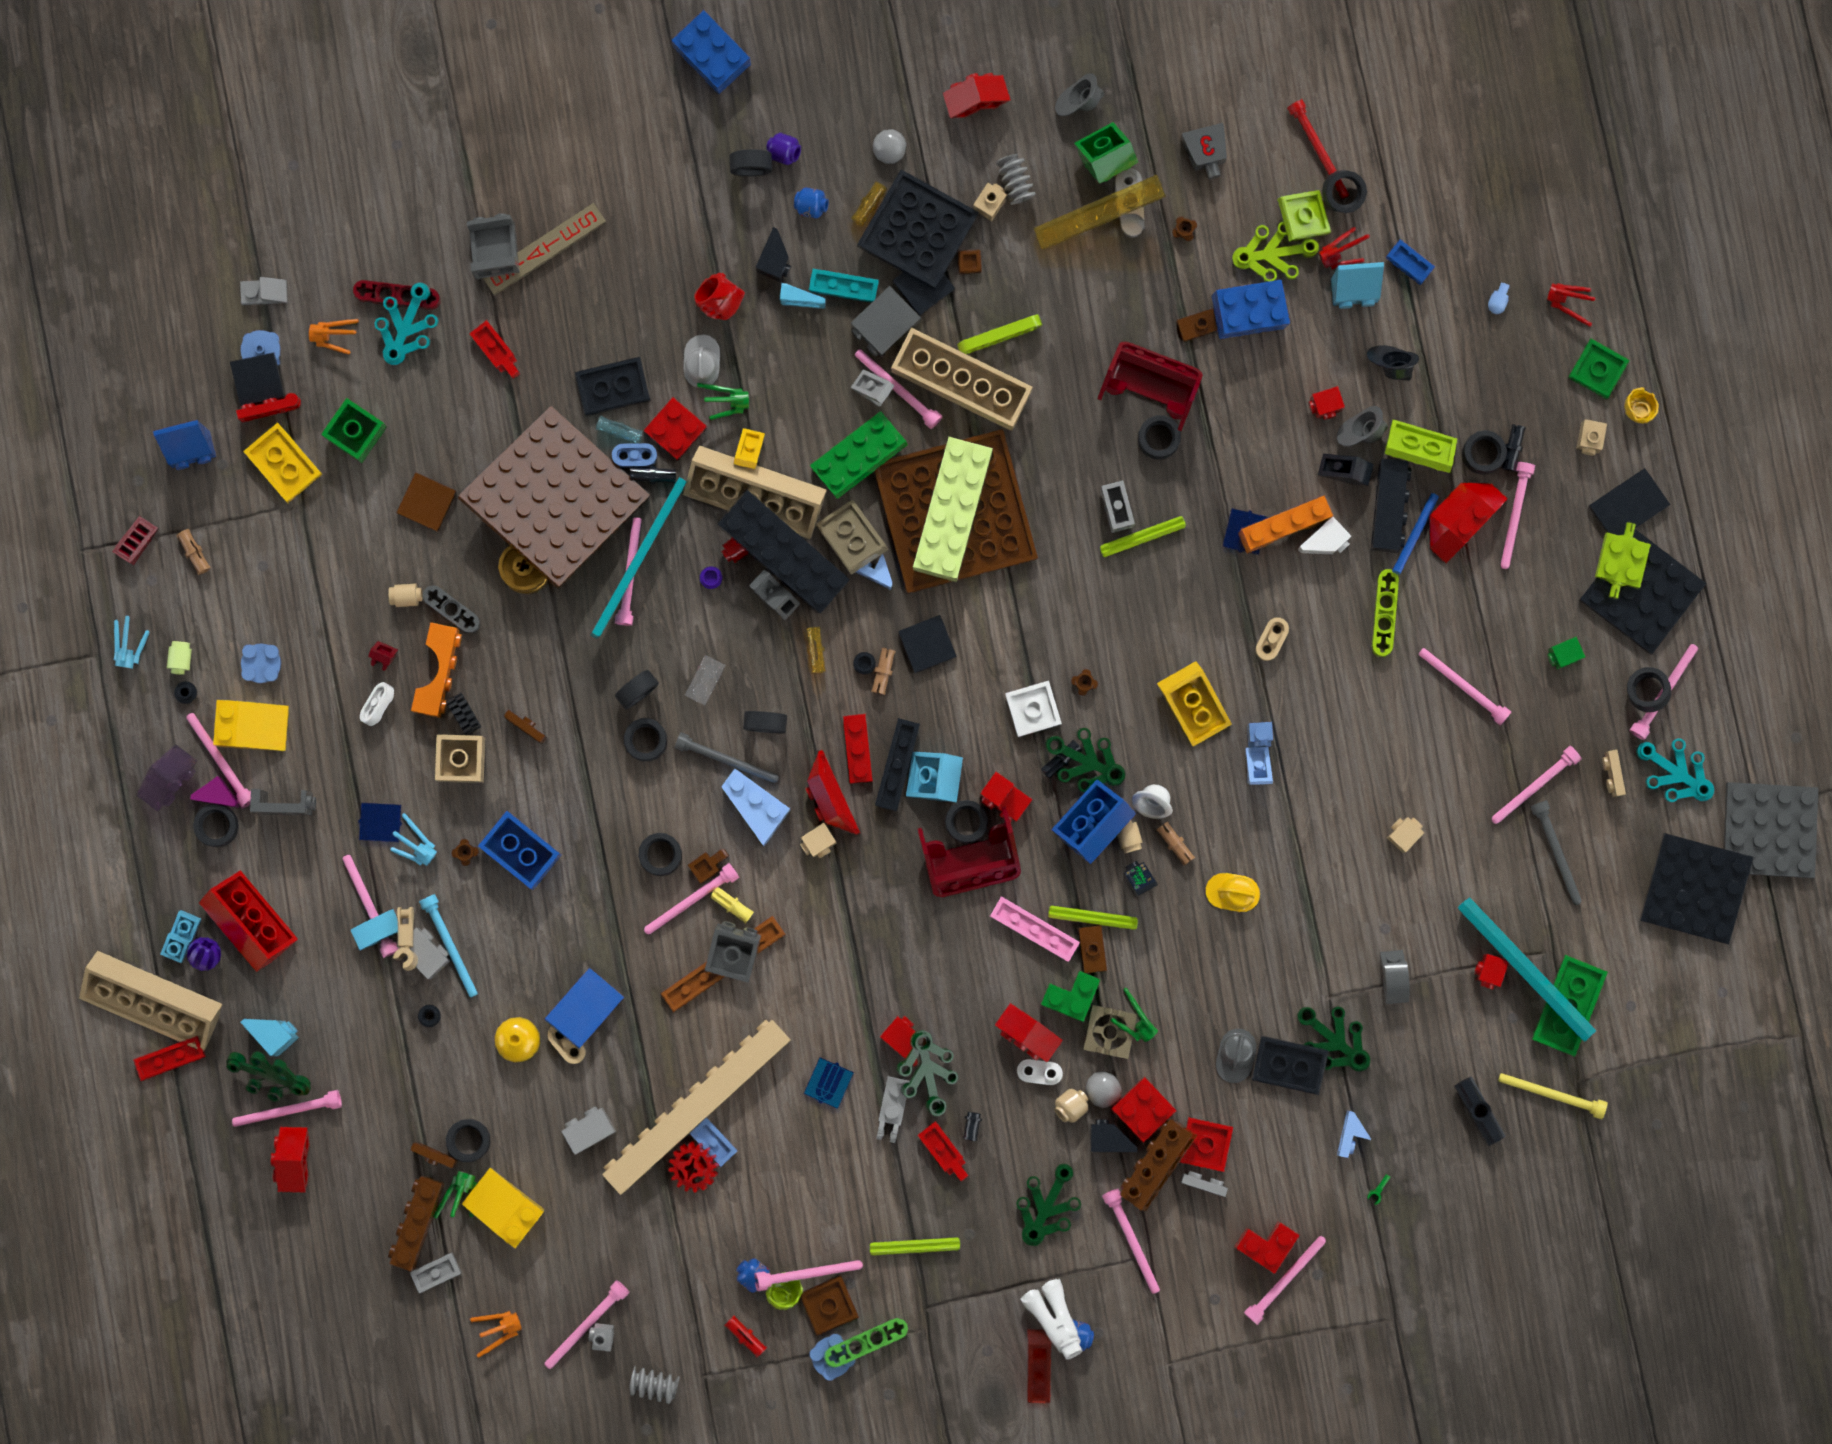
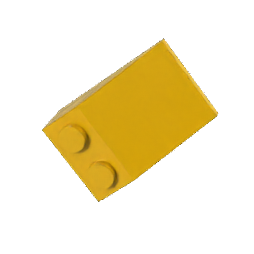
M1196 661L1157 683L1192 746L1232 725L1203 669Z
M217 700L213 745L224 748L286 751L289 706Z
M491 1167L462 1203L478 1219L514 1248L518 1246L544 1212L540 1205Z

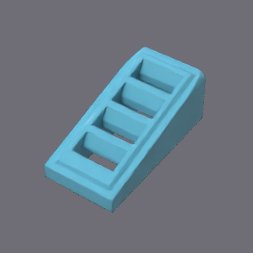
M786 283L781 284L780 302L782 305L825 308V298Z

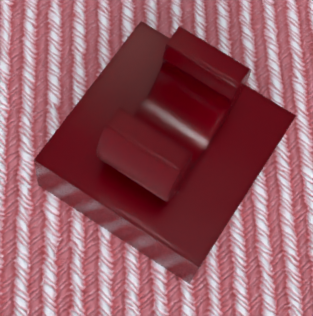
M377 641L370 649L368 655L369 658H372L371 666H374L379 661L383 663L382 670L385 671L396 658L398 649Z

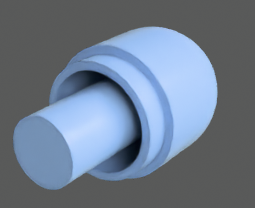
M1501 282L1498 291L1492 293L1488 302V308L1492 313L1500 314L1505 310L1509 301V296L1506 295L1509 289L1508 284Z

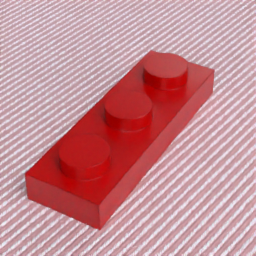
M866 714L843 716L850 784L873 782Z

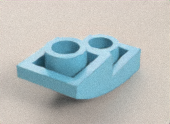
M393 909L350 930L359 950L368 948L398 933L397 916Z
M180 910L171 932L167 935L160 955L182 963L202 919Z

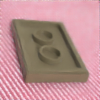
M853 499L815 524L851 575L889 550Z

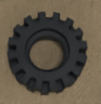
M462 692L446 700L447 705L465 735H469L481 728Z

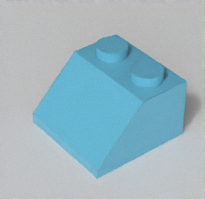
M913 752L906 796L943 802H957L963 758L944 753Z
M243 1019L241 1021L243 1026L270 1056H279L299 1038L295 1034L298 1030L289 1021Z

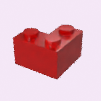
M978 73L965 77V81L950 85L951 89L943 93L950 118H966L980 109H996L1011 100L1003 75H993V73H987L979 76Z
M995 772L980 793L981 803L990 810L995 807L1001 812L999 815L1001 818H1003L1002 807H1006L1010 823L1012 820L1017 822L1032 799L1014 787L1015 784L998 772Z
M1011 1003L995 1024L996 1027L1002 1030L1000 1033L1002 1037L1009 1042L1014 1039L1013 1044L1023 1051L1027 1048L1026 1054L1036 1061L1040 1057L1045 1062H1048L1063 1041L1037 1020Z
M280 1127L279 1136L274 1138V1150L276 1151L271 1154V1167H275L273 1170V1182L277 1183L278 1192H306L309 1176L307 1155L310 1144L308 1127Z
M1278 1221L1266 1240L1246 1228L1234 1247L1275 1274L1300 1235Z

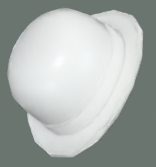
M1149 785L1143 791H1138L1133 795V807L1139 814L1152 819L1165 818L1171 815L1173 811L1169 804L1170 794L1166 788L1160 785Z

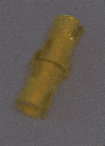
M875 181L867 195L860 200L861 204L851 217V220L863 226L872 211L877 209V204L887 191V188Z
M820 627L806 628L809 645L807 654H810L812 674L826 672L823 656L825 647H822ZM814 641H816L818 660H816Z

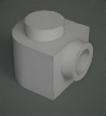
M595 1323L594 1328H590L589 1341L593 1342L592 1350L611 1351L614 1325Z

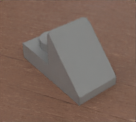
M260 277L258 281H240L242 305L287 303L286 280Z
M863 369L851 388L880 407L894 385L890 381Z

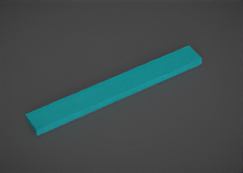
M679 477L591 632L590 636L599 639L686 485L684 479Z
M1470 897L1457 907L1583 1041H1586L1596 1032V1029Z

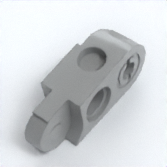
M1130 168L1117 174L1114 188L1121 231L1129 238H1135L1144 229L1143 186L1141 174L1137 170ZM1125 178H1132L1133 183L1131 185L1125 184ZM1127 201H1133L1137 207L1129 210L1124 204Z

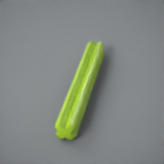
M1179 516L1100 546L1101 554L1103 557H1107L1183 529L1186 526L1184 518Z
M1050 906L1048 917L1054 919L1133 930L1137 929L1138 918L1058 906Z
M959 1238L870 1243L871 1255L953 1251L960 1249Z

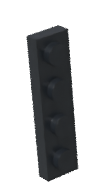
M898 718L875 806L897 812L920 727L919 723Z

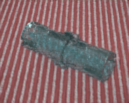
M603 416L599 417L596 425V430L614 435L616 439L622 438L639 444L643 431L624 425V422L620 421L618 423Z

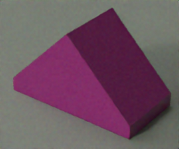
M218 776L191 794L190 797L194 801L239 808L237 799L223 779Z

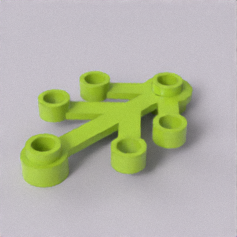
M1281 222L1277 227V232L1265 249L1254 252L1260 241L1266 239L1269 235L1268 227L1260 225L1257 227L1255 235L1247 247H1240L1235 250L1232 261L1239 269L1245 270L1250 268L1263 277L1265 282L1275 281L1277 277L1276 271L1265 269L1256 262L1266 260L1283 272L1287 279L1294 280L1299 274L1298 268L1295 265L1289 266L1278 257L1302 254L1306 258H1312L1317 254L1319 245L1316 240L1309 238L1299 245L1276 248L1284 236H1287V232L1280 230V227L1284 225V222ZM1264 229L1266 235L1260 236L1258 230ZM1312 244L1314 246V249L1312 251L1307 250L1306 245ZM1240 255H1247L1248 260L1241 261ZM1294 269L1296 275L1290 276L1288 270ZM1266 273H1272L1274 278L1271 280L1267 279Z

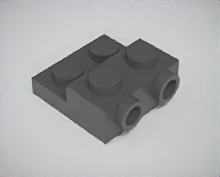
M724 921L722 924L718 923L714 931L705 971L749 983L762 935L757 934V930L746 927L744 930L735 928V924Z

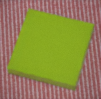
M1320 190L1278 198L1289 242L1331 233Z

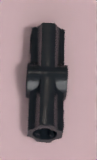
M1472 1076L1454 1085L1468 1110L1469 1116L1474 1120L1487 1145L1490 1146L1506 1137L1492 1113L1491 1106L1485 1101ZM1481 1104L1485 1108V1114L1479 1118L1475 1115L1474 1110L1477 1105Z

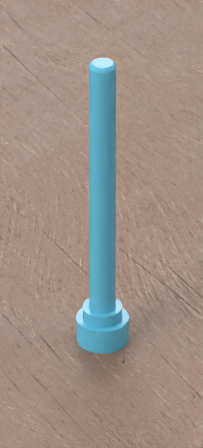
M433 894L419 901L422 910L425 909L426 913L429 912L469 997L476 996L478 992L437 910L439 908L437 904L439 901L436 895Z

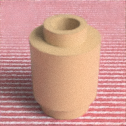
M399 584L389 587L390 605H395L396 607L418 606L419 601L423 599L422 588H418L417 584Z
M1130 820L1117 835L1120 848L1124 850L1125 854L1142 849L1141 843H1143L1137 822L1132 823Z

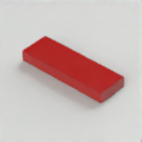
M195 1036L186 1041L133 1059L140 1081L205 1058L206 1054L200 1047L199 1037ZM195 1042L197 1049L187 1044Z

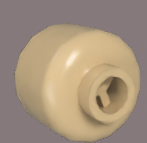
M1068 1089L1056 1099L1055 1113L1063 1122L1069 1121L1074 1123L1087 1113L1088 1097L1081 1090Z

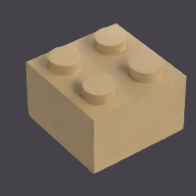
M437 735L435 780L438 782L484 783L485 738L483 736Z

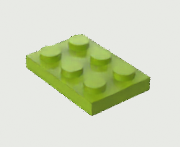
M1392 420L1384 454L1450 473L1457 438Z

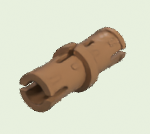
M186 529L178 533L176 537L186 552V558H189L195 567L197 574L201 575L209 571L211 567L201 552L203 549L200 545H197L190 530Z
M881 648L878 667H875L874 670L876 676L871 690L872 693L878 694L879 690L880 695L886 694L889 676H892L891 666L896 651L889 649L888 652L886 648Z
M1168 821L1156 830L1169 845L1167 848L1173 850L1183 866L1195 858L1182 842L1184 839L1182 837L1179 838Z

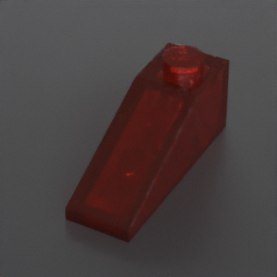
M1027 1329V1403H1050L1051 1340L1044 1329Z

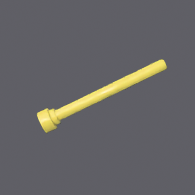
M1503 1073L1498 1078V1081L1589 1110V1113L1593 1114L1595 1118L1603 1119L1607 1109V1102L1599 1099L1590 1102Z

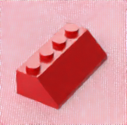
M241 870L211 888L199 902L256 972L274 961L298 940Z

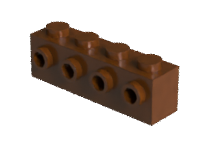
M1170 1119L1169 1122L1166 1120L1159 1129L1160 1135L1156 1140L1153 1139L1147 1146L1146 1151L1148 1153L1144 1159L1140 1158L1133 1168L1135 1172L1131 1178H1126L1121 1185L1122 1191L1119 1195L1141 1211L1148 1210L1197 1137L1195 1133L1174 1119Z
M420 1176L419 1180L415 1179L411 1190L414 1196L412 1201H408L403 1214H406L404 1223L400 1222L396 1236H399L397 1244H393L389 1251L388 1258H391L389 1264L408 1271L415 1270L445 1185L444 1182L427 1176Z

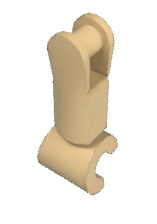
M398 907V947L400 948L394 953L393 959L400 961L405 956H408L407 961L403 963V969L410 971L418 963L417 955L410 950V947H413L414 908L402 909ZM403 918H409V924H402Z

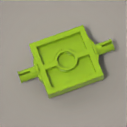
M1627 522L1624 535L1605 533L1595 577L1604 579L1612 584L1609 594L1610 598L1618 599L1621 586H1630L1637 589L1641 586L1651 544L1633 538L1636 524Z

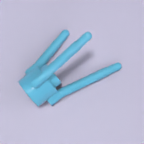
M126 616L122 648H120L119 622L118 620L114 621V660H116L115 666L133 668L134 663H139L140 654L150 632L148 630L145 631L137 651L133 655L134 650L127 649L130 617Z
M403 813L402 817L425 845L421 843L419 846H416L404 836L394 831L393 835L415 850L413 853L415 856L394 847L390 850L416 862L420 866L422 863L428 866L437 853L433 849L435 845Z

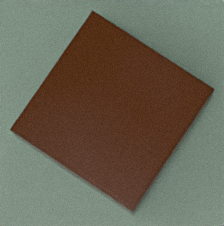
M980 250L958 251L959 275L982 273Z

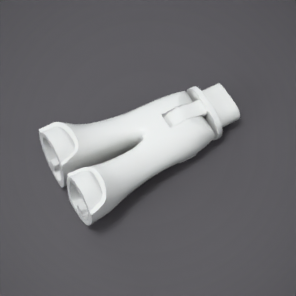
M1060 1279L1048 1281L1042 1287V1292L1049 1302L1056 1319L1051 1316L1038 1289L1027 1292L1021 1298L1023 1305L1037 1318L1059 1353H1063L1066 1360L1082 1353L1079 1345L1081 1341L1067 1309Z

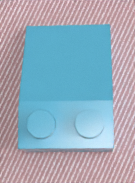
M1384 262L1339 265L1331 278L1333 306L1339 305V308L1345 309L1353 307V304L1370 307L1378 303L1381 297Z

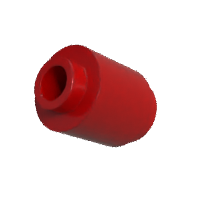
M732 539L722 545L724 549L721 553L728 562L732 560L736 563L749 554Z

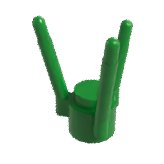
M697 383V387L732 393L730 397L704 398L705 402H730V407H735V409L710 416V420L743 413V409H749L748 391Z
M1124 988L1123 991L1141 1018L1134 1026L1136 1032L1114 1018H1111L1110 1021L1130 1034L1136 1041L1142 1039L1144 1042H1148L1157 1034L1158 1030L1148 1020L1129 990Z
M458 1171L457 1177L453 1176L452 1183L433 1217L435 1219L438 1218L455 1188L458 1192L450 1217L454 1218L462 1193H468L469 1189H471V1192L477 1185V1182H474L476 1176ZM469 1211V1216L472 1218L474 1214Z

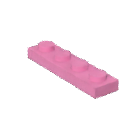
M1003 897L1000 898L990 915L993 919L1069 962L1080 943Z

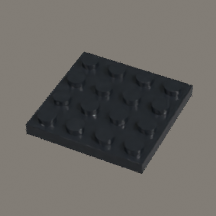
M901 169L860 238L857 247L935 290L978 217L979 212Z
M1635 529L1633 538L1651 544L1640 588L1621 586L1618 599L1609 597L1612 584L1596 577L1579 601L1652 655L1707 583Z
M1664 833L1639 920L1729 945L1754 857Z

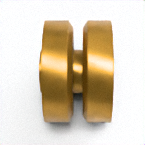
M511 546L503 551L499 559L498 569L501 578L510 589L520 594H532L538 592L547 584L548 580ZM524 565H528L529 569H525L524 572H522V567Z

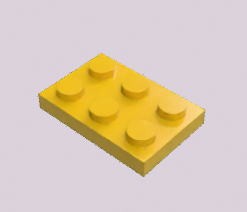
M276 423L243 451L287 503L322 475L279 423Z

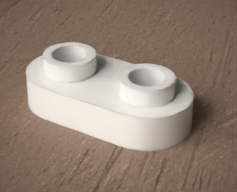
M381 682L374 688L360 712V720L363 723L373 726L381 720L384 711L394 698L393 687L385 682Z
M1027 1059L1020 1062L1017 1067L1018 1077L1024 1082L1055 1085L1061 1080L1063 1075L1061 1067L1054 1062ZM1027 1066H1030L1033 1069V1073L1031 1075H1026L1024 1073V1069ZM1053 1069L1056 1073L1055 1077L1049 1078L1047 1071Z

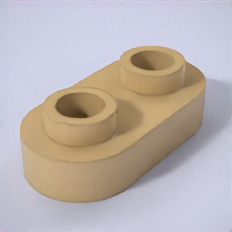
M1273 618L1267 623L1255 648L1256 654L1261 660L1270 661L1277 656L1289 632L1288 623L1284 619ZM1274 626L1280 627L1281 632L1279 634L1273 632ZM1264 646L1270 647L1271 652L1269 654L1263 652Z
M551 1026L548 1031V1039L567 1062L572 1064L581 1062L586 1055L584 1045L578 1049V1055L573 1057L570 1051L572 1048L577 1047L565 1037L558 1039L556 1037L557 1030Z

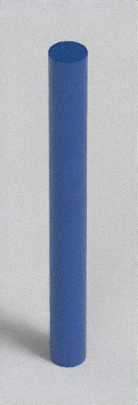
M1430 494L1392 570L1395 574H1401L1439 499L1438 495Z

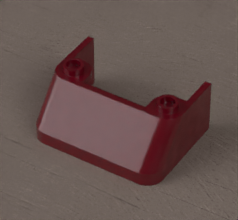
M1120 342L1097 399L1102 400L1105 390L1111 395L1123 394L1125 389L1167 404L1166 411L1170 417L1177 420L1181 419L1177 430L1182 431L1203 374L1195 367L1130 342Z
M1002 807L1004 823L997 824L989 830V840L949 850L945 849L941 841L925 842L922 828L917 829L932 891L935 896L947 897L1011 881L1019 877L1021 867L1006 807Z

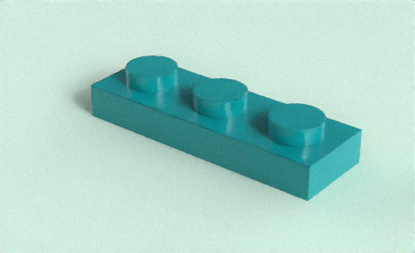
M812 269L809 292L872 303L876 299L879 280Z

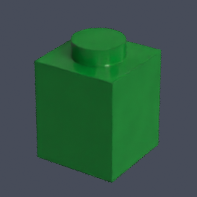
M1577 636L1549 648V654H1547L1550 664L1556 666L1557 670L1585 658Z

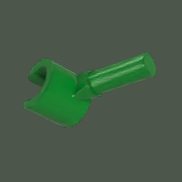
M1386 1174L1375 1190L1368 1192L1367 1200L1372 1194L1378 1195L1374 1205L1380 1203V1194L1391 1178L1389 1175Z

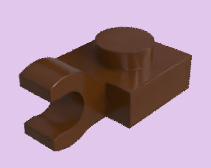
M721 849L711 857L705 852L688 864L700 884H702L720 871L716 865L729 857L725 849Z

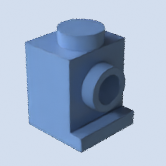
M1272 722L1249 723L1247 725L1248 748L1271 747V741H1273Z

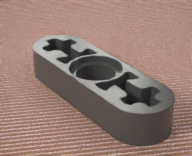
M432 585L424 590V601L461 630L471 634L480 628L478 616L441 588ZM438 591L437 596L444 601L442 605L434 599L430 602L429 592L435 593ZM450 603H454L458 607V612L453 616H449L445 612L446 606ZM463 610L466 611L463 616L467 619L475 618L473 620L475 624L473 628L471 626L465 628L466 623L462 619H459V622L455 621L461 616Z

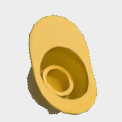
M1219 873L1208 881L1206 896L1213 906L1220 909L1247 912L1258 904L1260 890L1257 883L1249 877Z

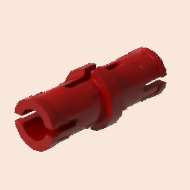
M735 1315L724 1325L739 1339L737 1342L740 1345L743 1343L756 1358L767 1348L752 1334L754 1331L751 1328L748 1330Z

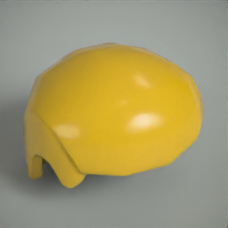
M1640 387L1632 390L1625 400L1624 410L1632 421L1644 424L1655 418L1658 414L1659 404L1654 393H1649L1645 391V388Z

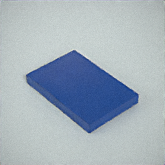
M589 968L544 1020L580 1049L624 997Z

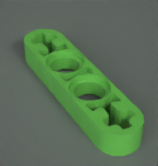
M900 1318L891 1319L831 1346L824 1353V1361L830 1367H839L897 1341L907 1334V1323ZM895 1322L897 1325H902L901 1334L891 1333L888 1335L891 1339L887 1341V1334L882 1327L886 1326V1331L894 1328L893 1323ZM874 1331L882 1335V1341L878 1345H874L870 1341V1335ZM852 1341L860 1342L862 1346L860 1353L853 1354L850 1352L849 1345ZM844 1345L845 1352L849 1358L846 1359V1356L843 1355L837 1358L838 1363L830 1361L831 1351L839 1353L843 1351L841 1346Z

